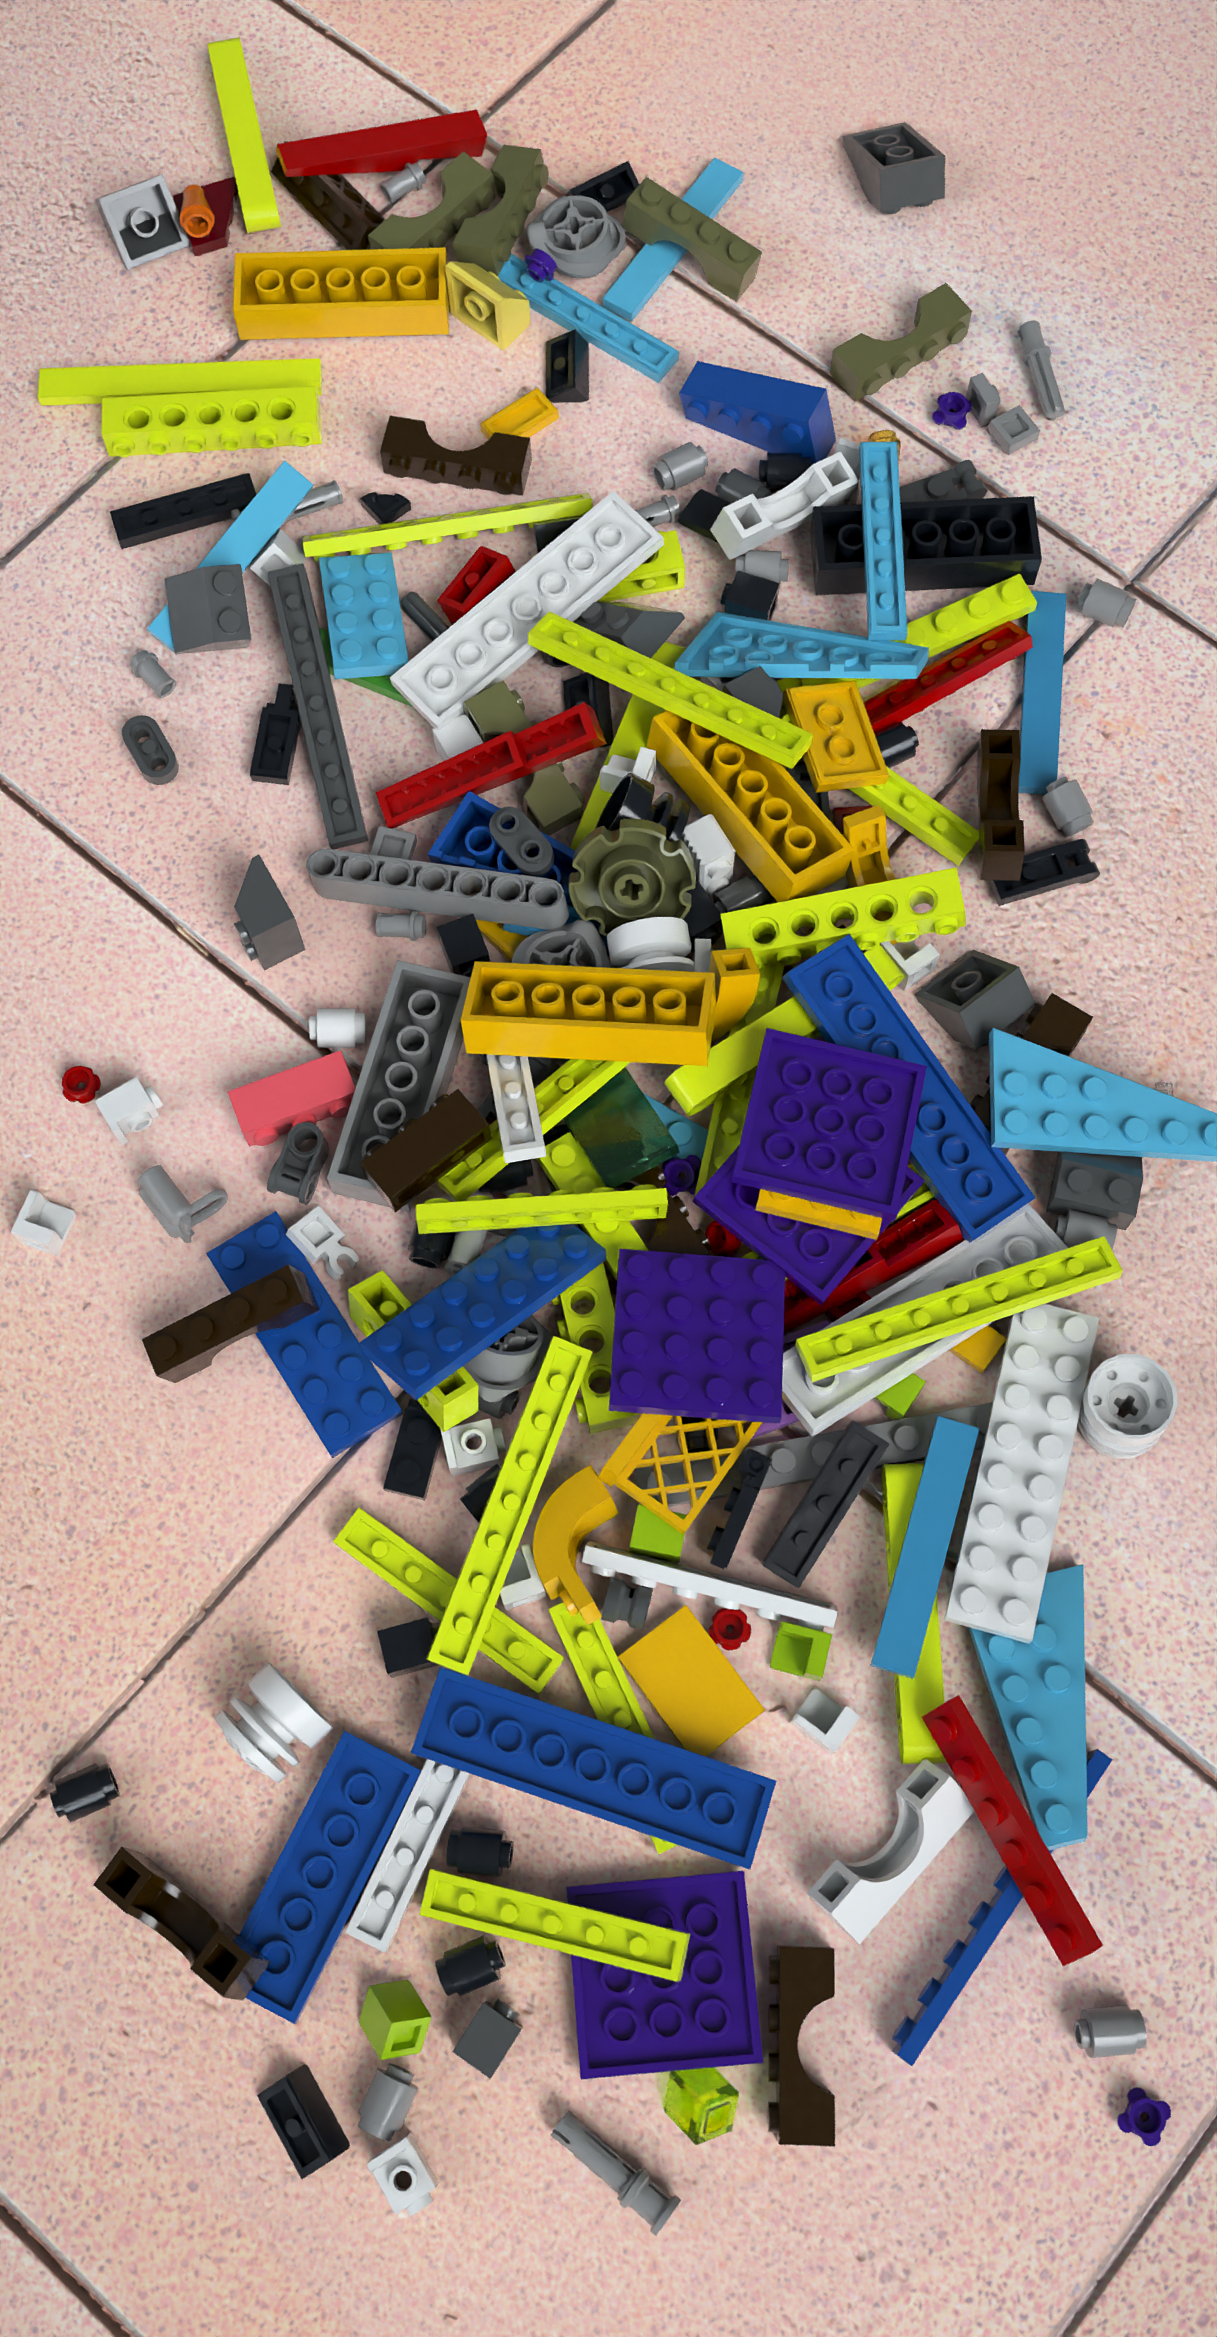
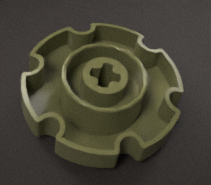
M621 819L620 828L616 831H609L605 826H600L582 840L573 855L572 866L578 871L569 875V894L572 904L583 921L587 922L592 919L599 921V933L606 937L613 929L639 919L674 917L683 920L691 908V894L686 891L696 887V871L693 858L682 840L679 839L675 842L666 840V827L644 819Z

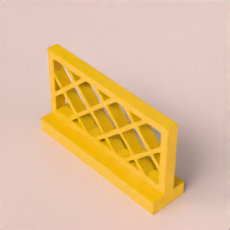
M642 1413L604 1465L597 1478L609 1487H612L613 1484L684 1535L763 1422L724 1419L711 1421V1418H703L704 1422L682 1424L681 1416ZM674 1417L675 1426L666 1427L671 1418ZM751 1424L746 1432L743 1433L742 1425ZM734 1426L738 1442L734 1448L717 1450L713 1428ZM706 1429L710 1451L688 1454L684 1432ZM677 1433L681 1455L659 1457L656 1445L658 1436ZM650 1449L651 1458L642 1460V1458ZM728 1456L722 1466H720L719 1457ZM711 1458L715 1476L711 1481L694 1483L690 1461ZM682 1462L686 1484L664 1487L660 1465ZM653 1466L657 1488L642 1490L628 1480L635 1468ZM705 1489L697 1500L695 1490ZM688 1491L691 1510L684 1520L668 1509L666 1494ZM659 1495L660 1502H658L651 1496Z

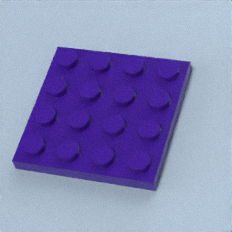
M766 1028L731 1182L895 1221L898 1215L927 1066Z
M738 1146L695 1195L693 1203L761 1258L770 1260L785 1271L787 1279L822 1306L876 1240L756 1211L755 1208L760 1189L731 1182ZM908 1166L898 1213L925 1181ZM882 1218L878 1237L892 1220Z
M619 1249L609 1411L779 1424L782 1418L785 1271L770 1260Z
M744 1871L566 1887L568 1903L690 1933L682 1978L678 1982L571 1954L580 2080L763 2063Z

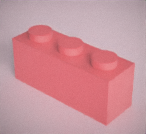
M340 1050L227 1092L242 1133L250 1147L253 1145H269L278 1140L280 1135L290 1132L292 1127L299 1123L308 1122L316 1125L318 1121L329 1117L342 1118L347 1116L356 1088Z

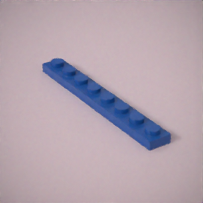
M1099 1749L1089 1751L1086 1755L1087 1798L1112 1761L1110 1757ZM1006 1865L993 1883V1886L998 1891L990 1903L987 1904L985 1901H982L971 1915L968 1924L973 1929L965 1941L962 1942L957 1939L946 1953L943 1962L948 1967L940 1979L937 1981L932 1977L921 1991L917 2000L923 2005L913 2020L906 2016L892 2036V2040L897 2043L892 2052L910 2066H913L1023 1898Z

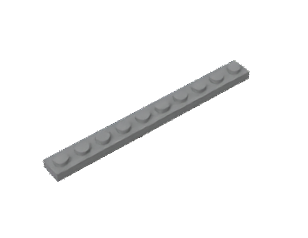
M992 1402L904 1418L901 1421L893 1420L863 1426L890 1443L874 1469L882 1468L883 1464H905L925 1460L938 1416L979 1428L974 1451L981 1450ZM845 1429L817 1434L813 1437L806 1436L744 1448L708 1500L729 1496L733 1486L738 1489L742 1488L743 1479L738 1466L749 1448L773 1458L760 1490L813 1481ZM728 1456L719 1457L720 1466H722ZM711 1458L690 1461L694 1483L711 1481L715 1476ZM682 1462L660 1465L664 1487L686 1484ZM653 1466L634 1469L639 1488L642 1490L657 1488ZM705 1489L695 1490L697 1500ZM688 1491L666 1494L668 1507L690 1503ZM659 1495L651 1496L658 1502H660Z

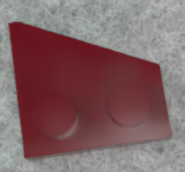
M235 176L201 186L214 215L215 222L210 233L204 237L196 238L187 234L195 257L228 247L230 237L229 226L233 222L234 216L233 202L235 195H238ZM183 192L172 195L179 216L184 198Z

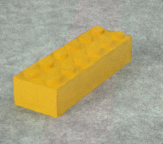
M446 247L235 253L233 314L240 340L449 334V293L445 267L448 264Z
M668 710L652 718L647 748L656 751L658 761L705 816L708 814L714 816L738 856L777 902L811 896L845 876L855 849L780 763Z
M475 961L460 1020L466 1053L708 1066L716 1012L715 973Z

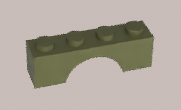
M503 144L491 167L498 197L502 200L493 209L482 215L465 218L452 243L457 262L477 264L487 272L499 275L504 263L508 262L511 249L517 237H520L523 232L524 223L529 213L533 212L536 200L542 188L548 182V167L544 165L541 149Z
M462 152L440 171L443 197L441 203L434 210L422 216L402 217L394 214L390 215L368 235L370 249L443 248L446 242L459 231L465 218L477 216L482 210L489 208L493 200H495L493 173L465 152Z
M645 177L627 199L622 228L649 246H652L657 241L666 240L684 247L702 266L708 284L735 302L740 299L755 280L762 251L656 182Z
M945 283L918 299L914 320L915 329L911 333L896 340H878L860 333L833 349L830 374L854 402L866 395H873L884 384L894 378L899 379L903 377L911 368L923 361H930L938 352L951 344L956 345L960 343L968 333L972 310Z
M504 680L464 701V714L468 716L483 742L489 741L510 730L516 734L537 724L535 720L531 722L528 720L523 712L525 706L520 695L515 689L510 691ZM562 762L534 772L533 783L523 797L522 809L526 816L539 831L548 836L580 819L583 808L582 803H584L583 795L574 782L569 784L563 775L564 766Z

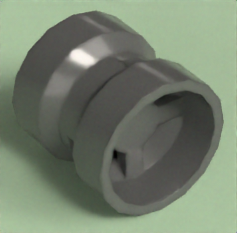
M611 1577L601 1620L612 1623L624 1620L627 1621L631 1628L643 1631L653 1588L640 1585L634 1589L627 1586L623 1580Z

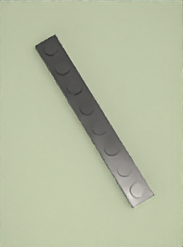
M304 563L267 572L331 849L335 850L367 842L369 839Z

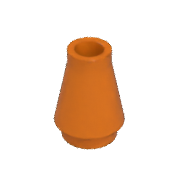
M189 185L183 191L184 198L179 219L180 225L190 236L200 238L210 233L215 218L204 196L203 189L198 185Z

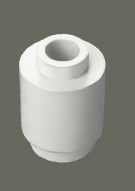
M318 1008L317 1016H310L309 1019L310 1040H317L318 1048H356V1044H366L365 1012H356L355 1008Z

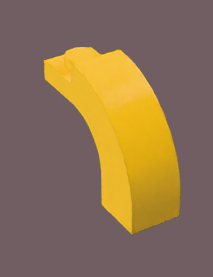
M880 805L844 817V834L842 835L855 849L845 874L849 888L896 879L887 850L886 814ZM881 911L873 918L878 921H885L891 918L893 914L888 911ZM896 940L889 941L892 945L900 943Z
M751 948L711 951L709 972L715 973L716 1012L711 1042L733 1028L745 1016L754 1002L758 990L760 972Z
M592 1465L587 1466L568 1478L550 1496L539 1515L533 1538L535 1567L551 1600L560 1596L570 1615L574 1616L580 1613L587 1626L602 1616L577 1574V1553L583 1540L590 1532L619 1514L611 1495L602 1481L597 1478L598 1475Z

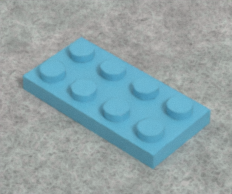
M392 553L319 558L334 679L393 675L408 663L409 660Z

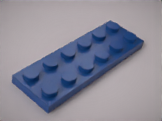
M275 1211L206 1254L230 1293L288 1264L305 1273L320 1310L285 1328L270 1329L255 1334L330 1456L334 1458L398 1418L403 1412L370 1359L362 1353L360 1343L304 1254L286 1236L288 1229Z
M574 1224L521 1227L360 1342L362 1353L410 1396L418 1400L606 1260V1250Z
M346 1731L343 1732L239 1934L271 1961L245 1997L246 1999L293 2024H297L389 1841L422 1770Z

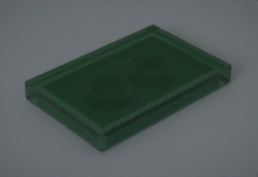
M626 1067L563 1118L566 1126L605 1187L615 1188L680 1153L677 1143Z

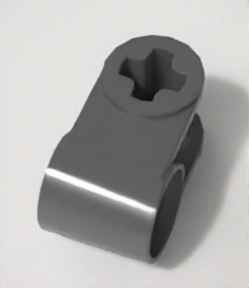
M303 1122L292 1127L280 1156L270 1172L267 1182L268 1192L274 1194L278 1191L297 1197L299 1203L305 1205L310 1202L329 1153L328 1143L318 1126L313 1123ZM309 1138L318 1140L317 1145L311 1151H299V1147L304 1140Z

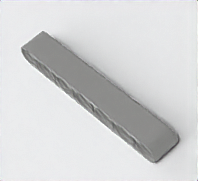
M334 849L317 850L309 856L306 863L307 871L317 893L327 899L461 918L474 914L476 920L547 930L561 927L569 917V909L561 884L548 878Z

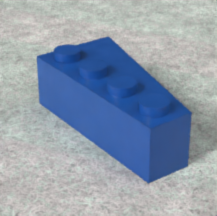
M697 361L679 392L686 419L770 453H802V457H811V465L827 458L836 441L826 388Z
M468 791L427 855L431 863L525 875L496 844L490 832L489 824L491 817L500 808ZM506 821L502 828L511 829L515 826V822ZM541 832L551 844L554 853V863L546 874L538 877L552 879L560 883L564 890L567 905L573 906L569 894V875L578 871L572 866L575 850ZM536 848L530 849L526 856L530 858L536 857L540 850Z

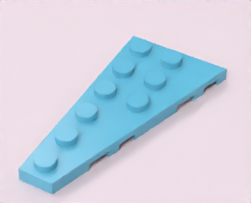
M716 612L677 659L675 670L689 677H740L761 666L769 677L917 679L928 662L929 647L888 640L868 641V637Z
M992 1028L990 1031L991 1147L1217 1162V1113L998 1029Z
M1082 1564L1046 1573L1033 1639L1029 1644L968 1627L1031 1821L1049 1851L1085 1842L1088 1837L1084 1576Z

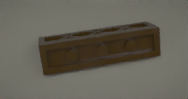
M277 157L271 173L346 250H366L369 245L368 235L386 219L341 174L285 177L280 160Z

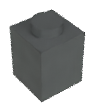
M497 1999L494 2005L488 2001L483 2002L452 2052L491 2079L523 2029V2026L516 2022L520 2014L500 1999Z

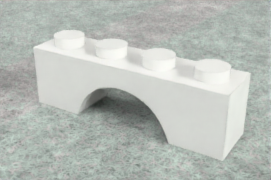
M840 451L811 465L791 484L768 497L756 499L754 494H750L724 507L710 530L728 559L732 560L811 521L813 507L845 504L860 481Z
M925 1758L896 1791L899 1803V1816L896 1828L887 1844L877 1854L864 1861L852 1863L836 1859L807 1892L830 1919L858 1944H861L876 1927L879 1921L974 1812L964 1791L952 1777Z

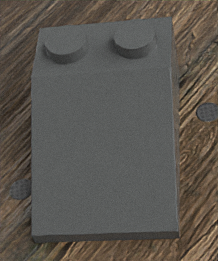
M906 122L842 136L843 145L867 200L879 212L894 214L903 207L912 205L925 207L931 205L934 200L945 198V155Z

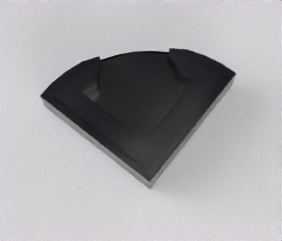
M372 492L360 498L361 506L378 524L392 523L411 510L410 501L397 493H394V495H377V492Z

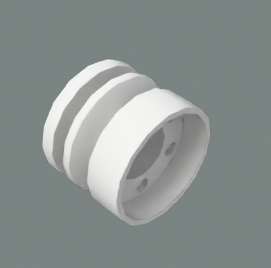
M652 917L639 919L623 924L613 929L607 935L610 962L616 968L695 971L694 962L689 958H685L691 952V942L688 925L680 918Z
M1119 1354L1104 1360L1092 1373L1085 1386L1077 1423L1078 1428L1085 1441L1097 1452L1115 1459H1133L1147 1453L1159 1441L1164 1431L1172 1422L1178 1405L1176 1386L1168 1371L1155 1360L1142 1355ZM1121 1407L1128 1410L1125 1418L1117 1415Z
M268 1662L248 1682L250 1690L258 1701L252 1707L235 1696L230 1701L242 1718L237 1722L226 1711L221 1710L214 1719L222 1729L228 1744L254 1770L269 1776L276 1783H280L287 1774L275 1759L280 1755L288 1763L296 1767L300 1761L289 1744L296 1738L304 1745L313 1749L333 1726L285 1676Z

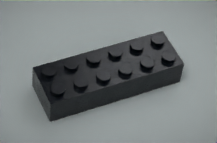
M1034 496L900 502L905 591L991 587L1018 574L1022 576L1027 585L1035 584L1042 556ZM862 504L813 507L810 541L815 595L866 593Z

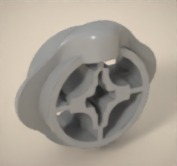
M564 196L552 201L527 226V236L532 250L540 249L546 252L557 264L555 271L567 277L590 278L600 274L626 248L627 244L622 224L616 218L608 215L598 201L585 196Z
M582 919L564 924L557 929L532 934L520 943L512 958V963L580 966L579 961H582L588 967L613 968L607 955L605 943L596 927L591 922H585Z
M531 1315L466 1363L463 1367L477 1382L479 1396L485 1401L497 1402L508 1394L535 1381L552 1335Z

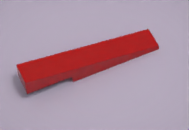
M475 109L277 144L276 152L285 177L402 171L405 169V164L410 163L412 165L415 162L418 163L420 159L456 158L462 152H465L470 157H482L487 132L478 110Z
M583 702L516 734L510 730L376 792V796L387 827L393 829L461 802L468 791L479 795L605 745L606 741L594 709Z
M937 1199L928 1203L882 1232L822 1306L788 1279L785 1281L784 1333L827 1312L828 1308L834 1305L837 1307L857 1297L858 1293L862 1291L867 1292L957 1246L964 1241L957 1222L940 1205Z

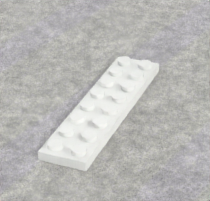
M613 490L390 677L392 685L434 728L440 730L450 721L464 714V701L506 679L539 651V649L528 645V633L549 611L573 622L590 605L596 603L664 545L663 536Z
M1028 1203L970 1243L967 1240L961 1242L820 1331L1067 1249L1068 1247ZM992 1322L812 1383L794 1346L783 1353L782 1399L813 1437Z
M1042 1304L1012 1315L945 1612V1621L1028 1644L1032 1641L1098 1327V1317L1048 1304Z

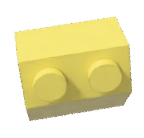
M450 261L445 266L451 315L504 351L531 324L529 300L521 291L514 290L503 283L496 274L487 272L473 263Z

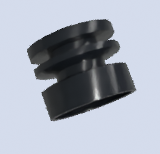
M628 773L620 781L607 801L595 829L605 826L609 831H616L620 828L621 819H644L666 827V840L675 842L682 838L681 836L689 818L690 804L679 799L673 803V795L668 792L662 793L651 804L655 792L654 784L633 773Z

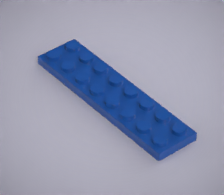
M850 934L784 975L782 979L826 1042L927 1066L909 1160L919 1175L925 1180L924 1182L940 1205L957 1222L965 1240L969 1243L974 1241L1035 1199V1196L1001 1148L991 1147L990 1132Z
M442 1667L439 1669L411 1750V1754L748 1870L751 1869L776 1785V1780Z

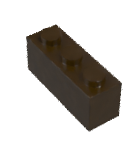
M457 1089L450 1095L444 1094L438 1097L431 1104L429 1111L419 1119H410L405 1122L397 1131V1135L386 1144L380 1143L372 1147L366 1153L360 1165L366 1179L396 1213L492 1139L490 1127L469 1100Z

